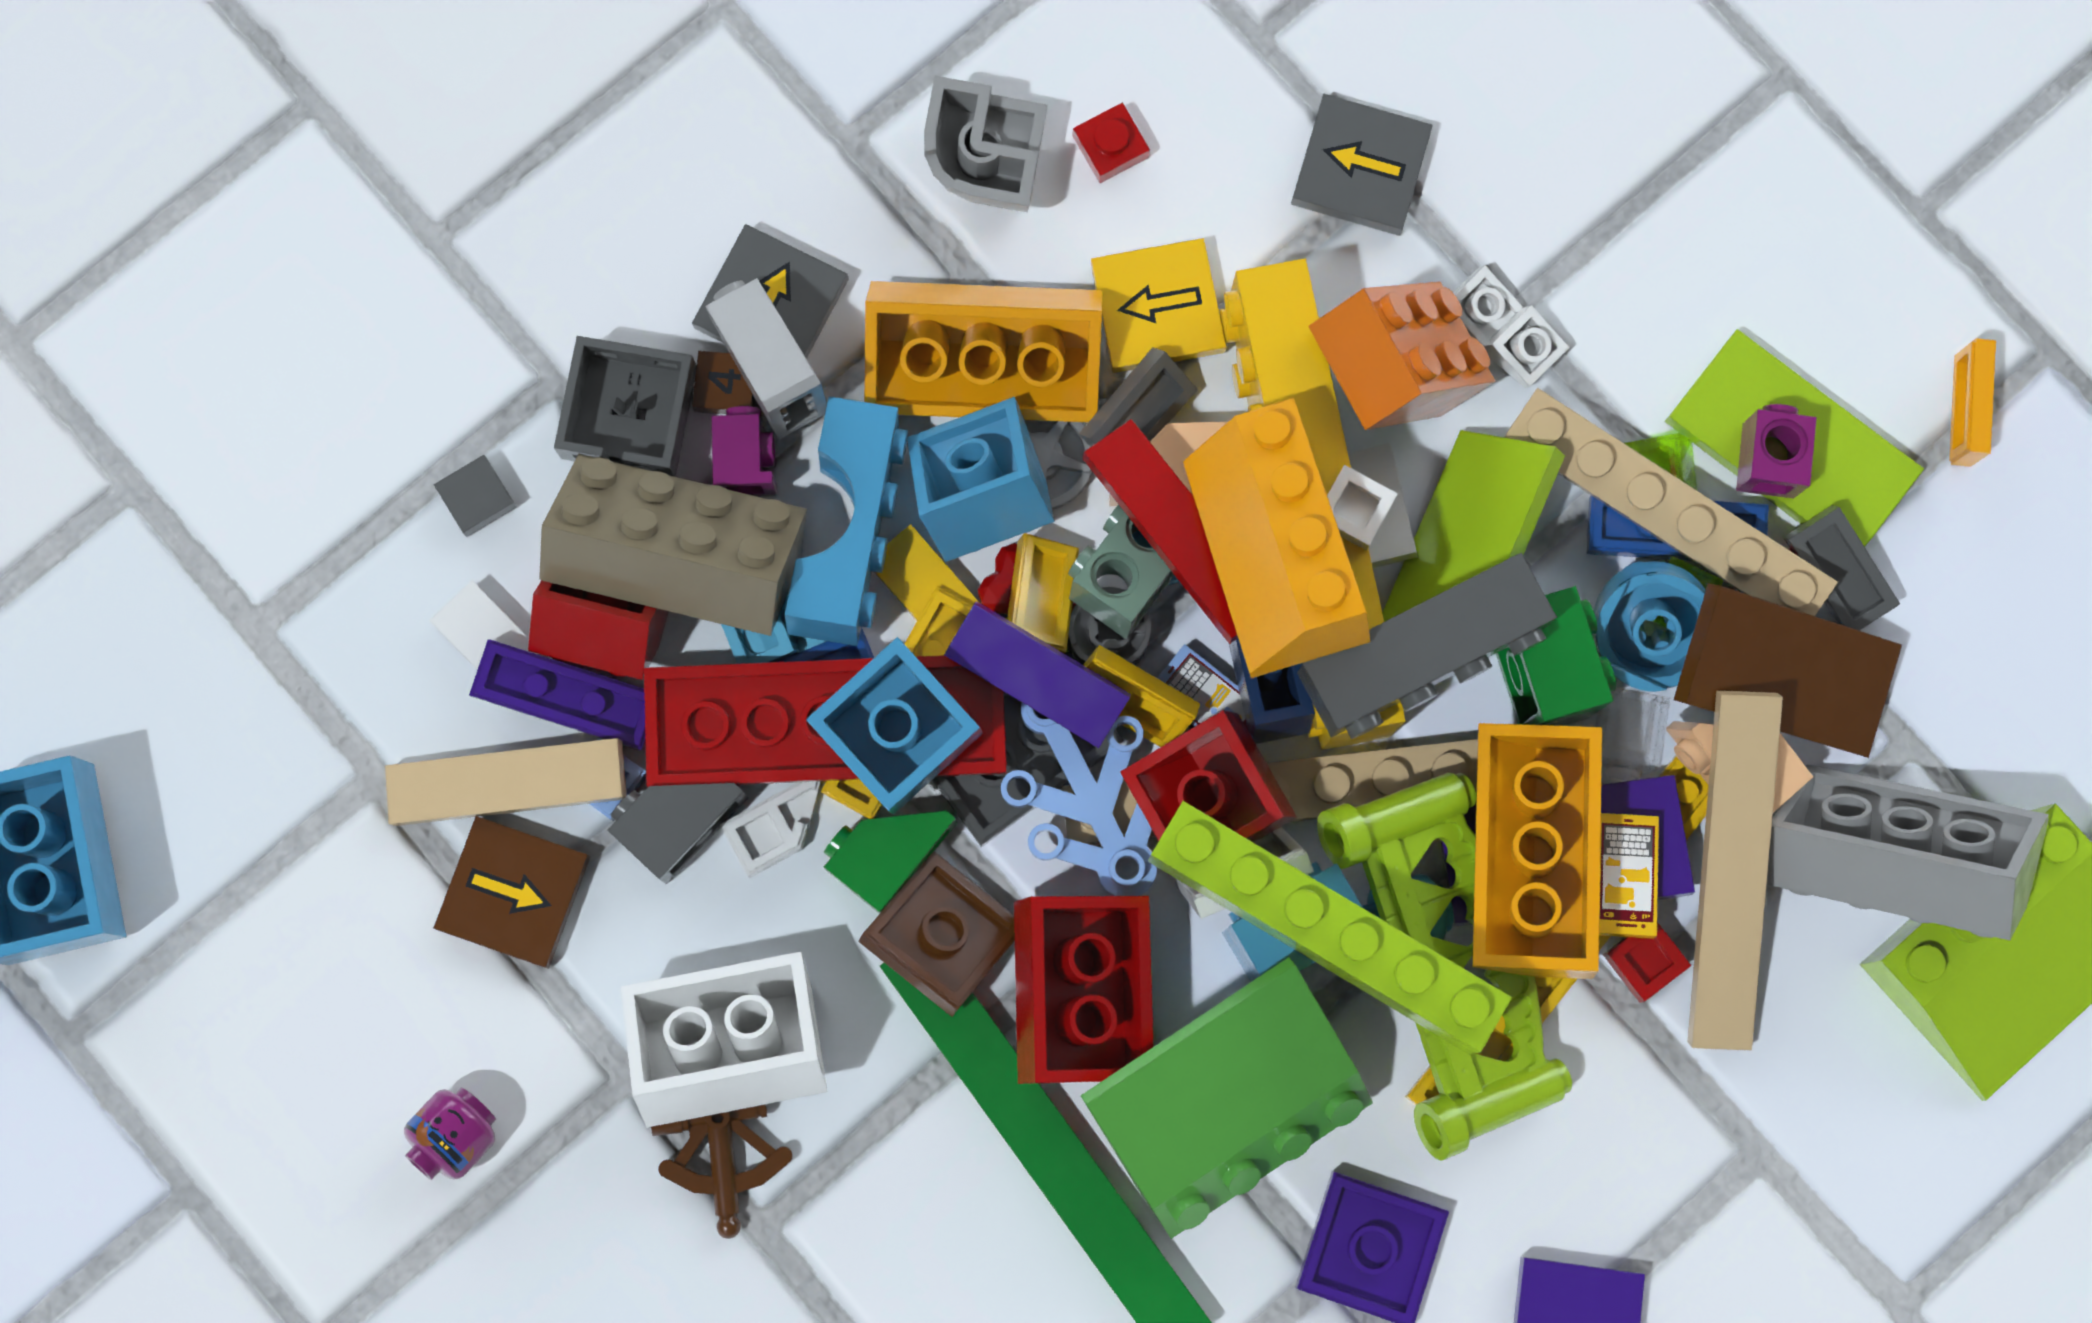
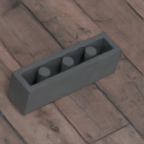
M1521 552L1369 630L1370 643L1304 662L1297 674L1330 737L1332 738L1347 730L1350 738L1354 739L1384 723L1380 715L1382 711L1400 702L1405 711H1409L1438 695L1434 687L1435 684L1453 675L1456 676L1460 684L1493 667L1488 657L1508 647L1513 656H1517L1547 639L1542 630L1548 627L1557 616Z

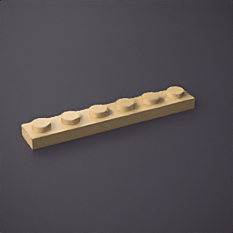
M1539 388L1535 390L1504 436V438L1557 447L1565 455L1558 472L1559 475L1741 593L1815 616L1838 583L1827 574Z

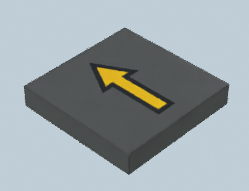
M1323 93L1291 205L1400 236L1433 125Z
M745 224L698 310L692 325L694 329L724 343L711 321L706 305L715 301L713 299L714 295L726 285L740 280L747 284L758 278L807 359L849 280L848 274Z

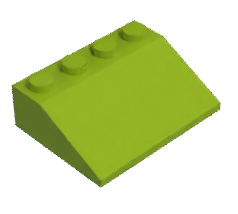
M2056 803L2030 810L2049 814L2048 825L2028 905L2011 940L1997 937H1980L1970 931L1936 923H1919L1909 919L1859 964L1982 1101L1988 1100L2092 1004V842Z

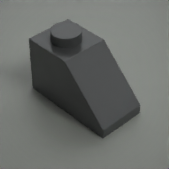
M735 783L649 786L642 794H639L636 790L632 791L617 805L611 814L615 822L607 831L659 880L667 884L721 828L720 824L726 822L748 799V796Z

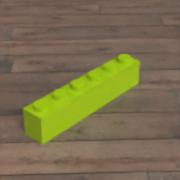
M1182 801L1148 859L1149 863L1468 1054L1482 1052L1512 999L1511 996Z

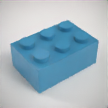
M69 755L0 771V964L12 965L126 938L94 764Z

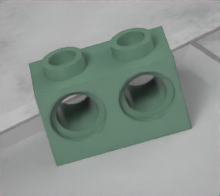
M1117 505L1104 524L1103 530L1108 533L1097 550L1088 545L1070 568L1068 575L1074 578L1069 599L1127 639L1175 575L1153 548H1145L1135 542L1132 534L1139 530L1122 508ZM1104 575H1117L1125 581L1128 589L1122 593L1111 594L1104 591L1099 586L1097 580Z

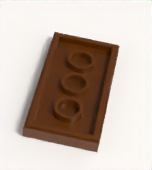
M1708 583L1673 700L1715 712L1716 691L1778 693L1783 697L1780 732L1869 758L1902 644L1723 586Z

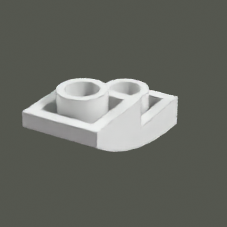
M1486 265L1475 270L1453 292L1462 307V316L1460 318L1470 336L1476 338L1484 346L1492 361L1525 388L1530 387L1570 348L1532 305L1523 308Z

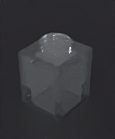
M1616 688L1615 691L1611 692L1614 701L1597 712L1595 727H1602V766L1606 767L1605 775L1608 777L1628 781L1640 780L1642 773L1649 774L1661 767L1671 697Z

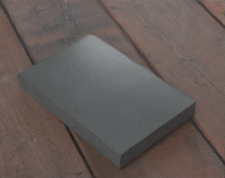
M1004 692L1007 774L1014 770H1023L1031 774L1037 783L1061 790L1062 786H1066L1069 782L1045 735L1036 734L1027 728L1021 715L1022 702ZM1033 709L1034 714L1038 718L1049 719L1048 717ZM1115 729L1114 738L1122 745L1124 740ZM1070 731L1088 768H1091L1106 757L1110 745L1107 736L1101 746L1097 748ZM1007 774L935 777L932 780L980 847H983L1036 808L1029 805L1017 808L1005 802L1001 794V783ZM1023 778L1013 779L1007 787L1009 796L1016 800L1026 798L1031 790L1030 784Z

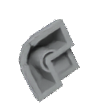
M935 75L924 128V156L933 176L947 191L970 202L1028 213L1048 105L991 94L992 86Z

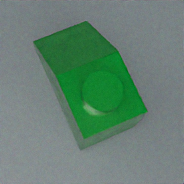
M947 811L861 820L854 830L845 825L824 850V853L830 857L829 861L824 865V869L880 914L957 825L956 818Z

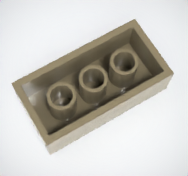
M578 454L542 524L539 580L771 636L791 586L795 561L801 558L807 508L786 504L775 499H765L728 490L717 485H707L686 480L659 471H649L624 465L605 458Z

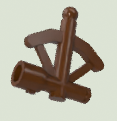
M766 1104L651 1127L652 1136L689 1131L690 1138L674 1161L666 1159L660 1163L658 1167L659 1174L692 1193L713 1194L715 1216L719 1217L716 1225L717 1232L726 1239L734 1238L741 1229V1223L737 1218V1213H740L738 1193L763 1185L792 1160L793 1155L790 1148L781 1146L775 1150L740 1121L756 1119L760 1116L761 1118L767 1117ZM732 1131L766 1159L755 1168L736 1174ZM707 1133L712 1176L699 1175L685 1167Z

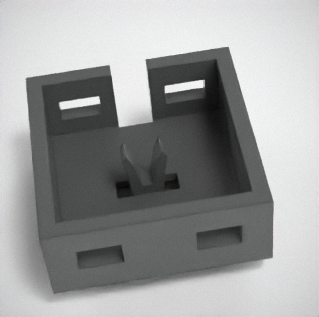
M577 336L554 443V449L559 457L570 461H575L578 454L610 460V457L622 459L625 465L649 471H659L676 477L697 365L693 356ZM639 409L647 410L645 420L637 419ZM612 410H614L619 416L612 415Z

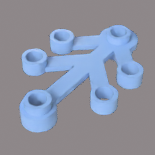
M1022 702L1021 715L1024 724L1032 732L1045 735L1074 794L1037 783L1028 772L1014 770L1008 773L1002 780L1001 794L1003 799L1013 807L1021 808L1029 805L1091 825L1102 846L1101 848L1064 838L1058 827L1044 823L1033 828L1029 834L1028 846L1030 852L1034 857L1043 861L1056 858L1096 871L1103 888L1113 896H1140L1152 886L1157 873V867L1148 862L1152 852L1147 847L1152 828L1138 803L1125 837L1112 814L1124 779L1120 771L1127 768L1132 752L1142 742V725L1131 716H1120L1117 718L1107 734V740L1110 745L1098 782L1096 783L1070 731L1051 719L1038 718L1034 714L1033 708ZM1129 724L1136 730L1137 737L1132 744L1121 745L1115 740L1114 730L1119 725ZM1023 778L1030 784L1031 790L1026 798L1016 800L1009 796L1007 787L1013 779ZM1050 831L1057 837L1058 845L1053 852L1041 853L1036 849L1034 841L1040 832ZM1123 857L1133 858L1139 867L1138 874L1129 880L1120 878L1115 870L1116 862Z

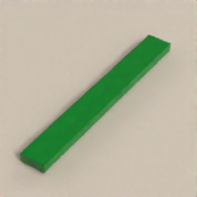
M882 963L880 965L882 971L1135 1322L1212 1323L1039 1083L1018 1084L1017 1053L976 996L972 993L955 1015L951 1017L887 964Z

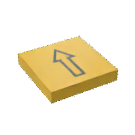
M1204 238L1091 258L1090 265L1095 290H1102V324L1112 373L1134 370L1152 347L1165 351L1174 362L1225 353L1226 343Z

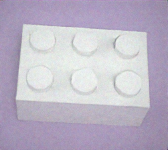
M802 952L621 986L632 1095L646 1128L828 1092L812 986Z

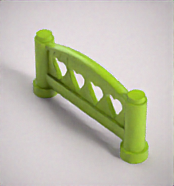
M1448 772L1357 807L1344 803L1322 811L1317 819V831L1326 856L1333 864L1337 863L1340 869H1346L1362 863L1380 918L1464 968L1473 956V942L1468 946L1431 937L1430 932L1455 896L1462 898L1466 903L1467 913L1465 919L1473 925L1475 834L1465 819L1468 809L1476 803V792L1471 780L1463 773L1455 775ZM1435 839L1442 840L1447 846L1448 855L1446 862L1455 870V882L1448 889L1415 880L1411 877V873ZM1487 969L1485 971L1484 977L1488 978L1494 987L1512 997L1502 1015L1505 1020L1503 1034L1508 1036L1513 1043V1053L1506 1061L1475 1053L1468 1054L1416 1023L1439 1094L1415 1106L1414 1122L1423 1145L1437 1160L1443 1161L1466 1151L1470 1140L1562 1101L1565 1094L1572 1090L1571 1075L1565 1064L1556 1058L1552 1060L1546 1059L1543 1052V1029L1535 977Z

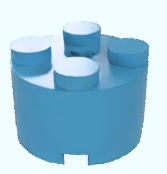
M1635 562L1614 575L1601 590L1594 608L1598 629L1597 634H1595L1601 657L1606 656L1615 677L1623 683L1649 692L1664 691L1667 688L1678 686L1706 591L1691 573L1679 566L1666 562ZM1657 616H1663L1668 629L1666 631L1656 629L1651 636L1646 635L1643 622L1645 620L1654 621Z

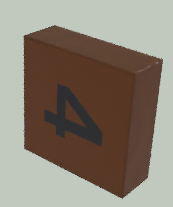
M698 351L692 403L694 412L726 414V410L732 407H753L754 396L730 353Z

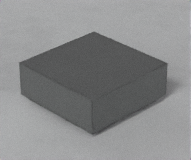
M485 455L480 456L433 484L466 537L517 508Z

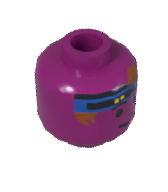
M462 1087L456 1093L446 1089L439 1090L405 1125L404 1135L412 1146L405 1157L430 1180L439 1172L450 1179H460L493 1146L495 1133L491 1125L495 1122L496 1118L483 1103Z

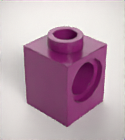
M1783 404L1765 405L1762 407V410H1756L1742 425L1736 491L1794 499L1806 490L1811 482L1817 417L1798 415L1799 410L1796 407ZM1766 437L1779 439L1785 445L1788 452L1787 460L1775 459L1768 453L1765 446Z

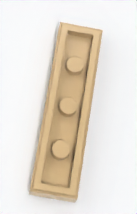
M618 738L385 765L389 825L393 826L623 800L627 796L622 740Z

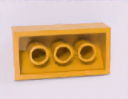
M871 281L865 300L864 402L898 407L899 415L962 417L1015 397L1024 420L1089 422L1098 411L1102 290Z
M1294 398L1234 416L1183 461V465L1250 677L1254 678L1370 643L1367 612Z
M1478 724L1472 967L1533 977L1593 979L1599 972L1602 727Z

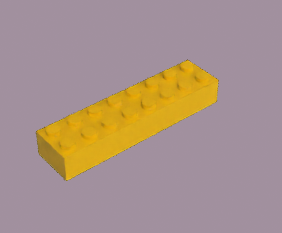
M1306 258L1238 270L1235 273L1231 291L1224 293L1225 308L1220 309L1225 342H1235L1237 363L1232 364V378L1236 396L1238 399L1247 397L1248 412L1294 398L1326 494L1328 495L1343 466L1346 465L1351 468L1329 364L1308 327L1318 320L1319 317ZM1342 538L1367 612L1370 630L1383 623L1384 618L1369 549L1366 551ZM1400 702L1382 711L1380 715L1384 723L1361 736L1351 739L1347 730L1331 738L1313 705L1315 715L1308 736L1309 738L1318 736L1321 751L1390 738L1406 722L1403 706Z

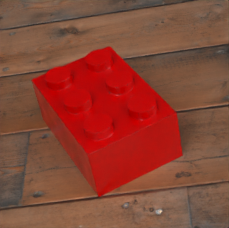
M1031 896L1015 901L1014 933L1018 1084L1102 1082L1153 1048L1149 896Z

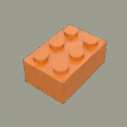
M1440 281L1363 288L1308 326L1365 430L1441 417L1496 382L1488 368L1491 363L1486 349L1476 338L1470 336L1460 318L1462 316L1460 302L1454 293L1443 286Z

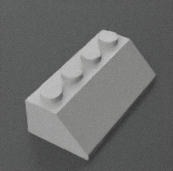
M1806 765L1813 778L1787 800L1772 818L1766 885L1788 889L1798 895H1814L1848 903L1859 909H1875L1909 917L1911 920L1919 923H1936L1962 929L1980 937H1997L2011 940L2028 905L2049 814Z

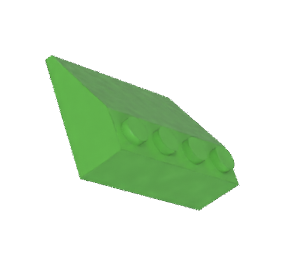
M1290 957L1081 1095V1098L1136 1188L1171 1239L1184 1230L1200 1225L1209 1213L1236 1195L1249 1192L1258 1184L1261 1178L1285 1162L1301 1157L1313 1143L1337 1127L1351 1123L1359 1116L1362 1110L1373 1104L1356 1066Z

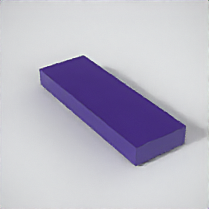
M977 601L944 653L946 657L1097 748L1101 746L1131 696L1127 691Z
M491 639L487 640L469 693L470 697L605 740L618 738L622 740L624 746L641 751L645 740V697L643 688Z

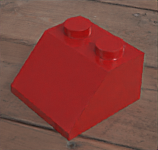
M541 580L533 593L528 651L549 656L557 661L572 662L608 671L616 676H628L643 680L644 668H649L659 648L669 611Z
M1222 710L1120 771L1158 841L1182 801L1253 843L1297 818L1238 713Z

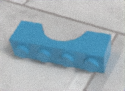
M828 397L818 447L820 472L834 480L844 489L852 501L854 514L848 529L834 545L816 555L796 559L785 611L788 635L858 646L861 627L872 628L877 593L868 592L872 572H883L888 538L879 537L882 517L893 518L898 493V484L889 482L892 465H903L907 448L908 430L899 429L898 407Z

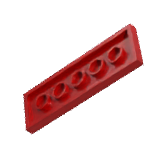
M945 655L916 656L983 732L976 741L936 777L1007 774L1004 691ZM873 658L644 668L647 787L721 783L748 785L860 780L806 719Z

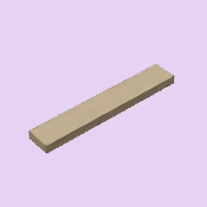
M1716 691L1687 1039L1692 1048L1752 1050L1783 697L1778 693Z

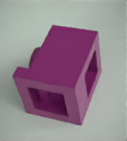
M738 406L727 409L726 415L712 416L713 485L753 496H777V483L772 471H765V467H775L774 433L764 432L761 409L751 406Z

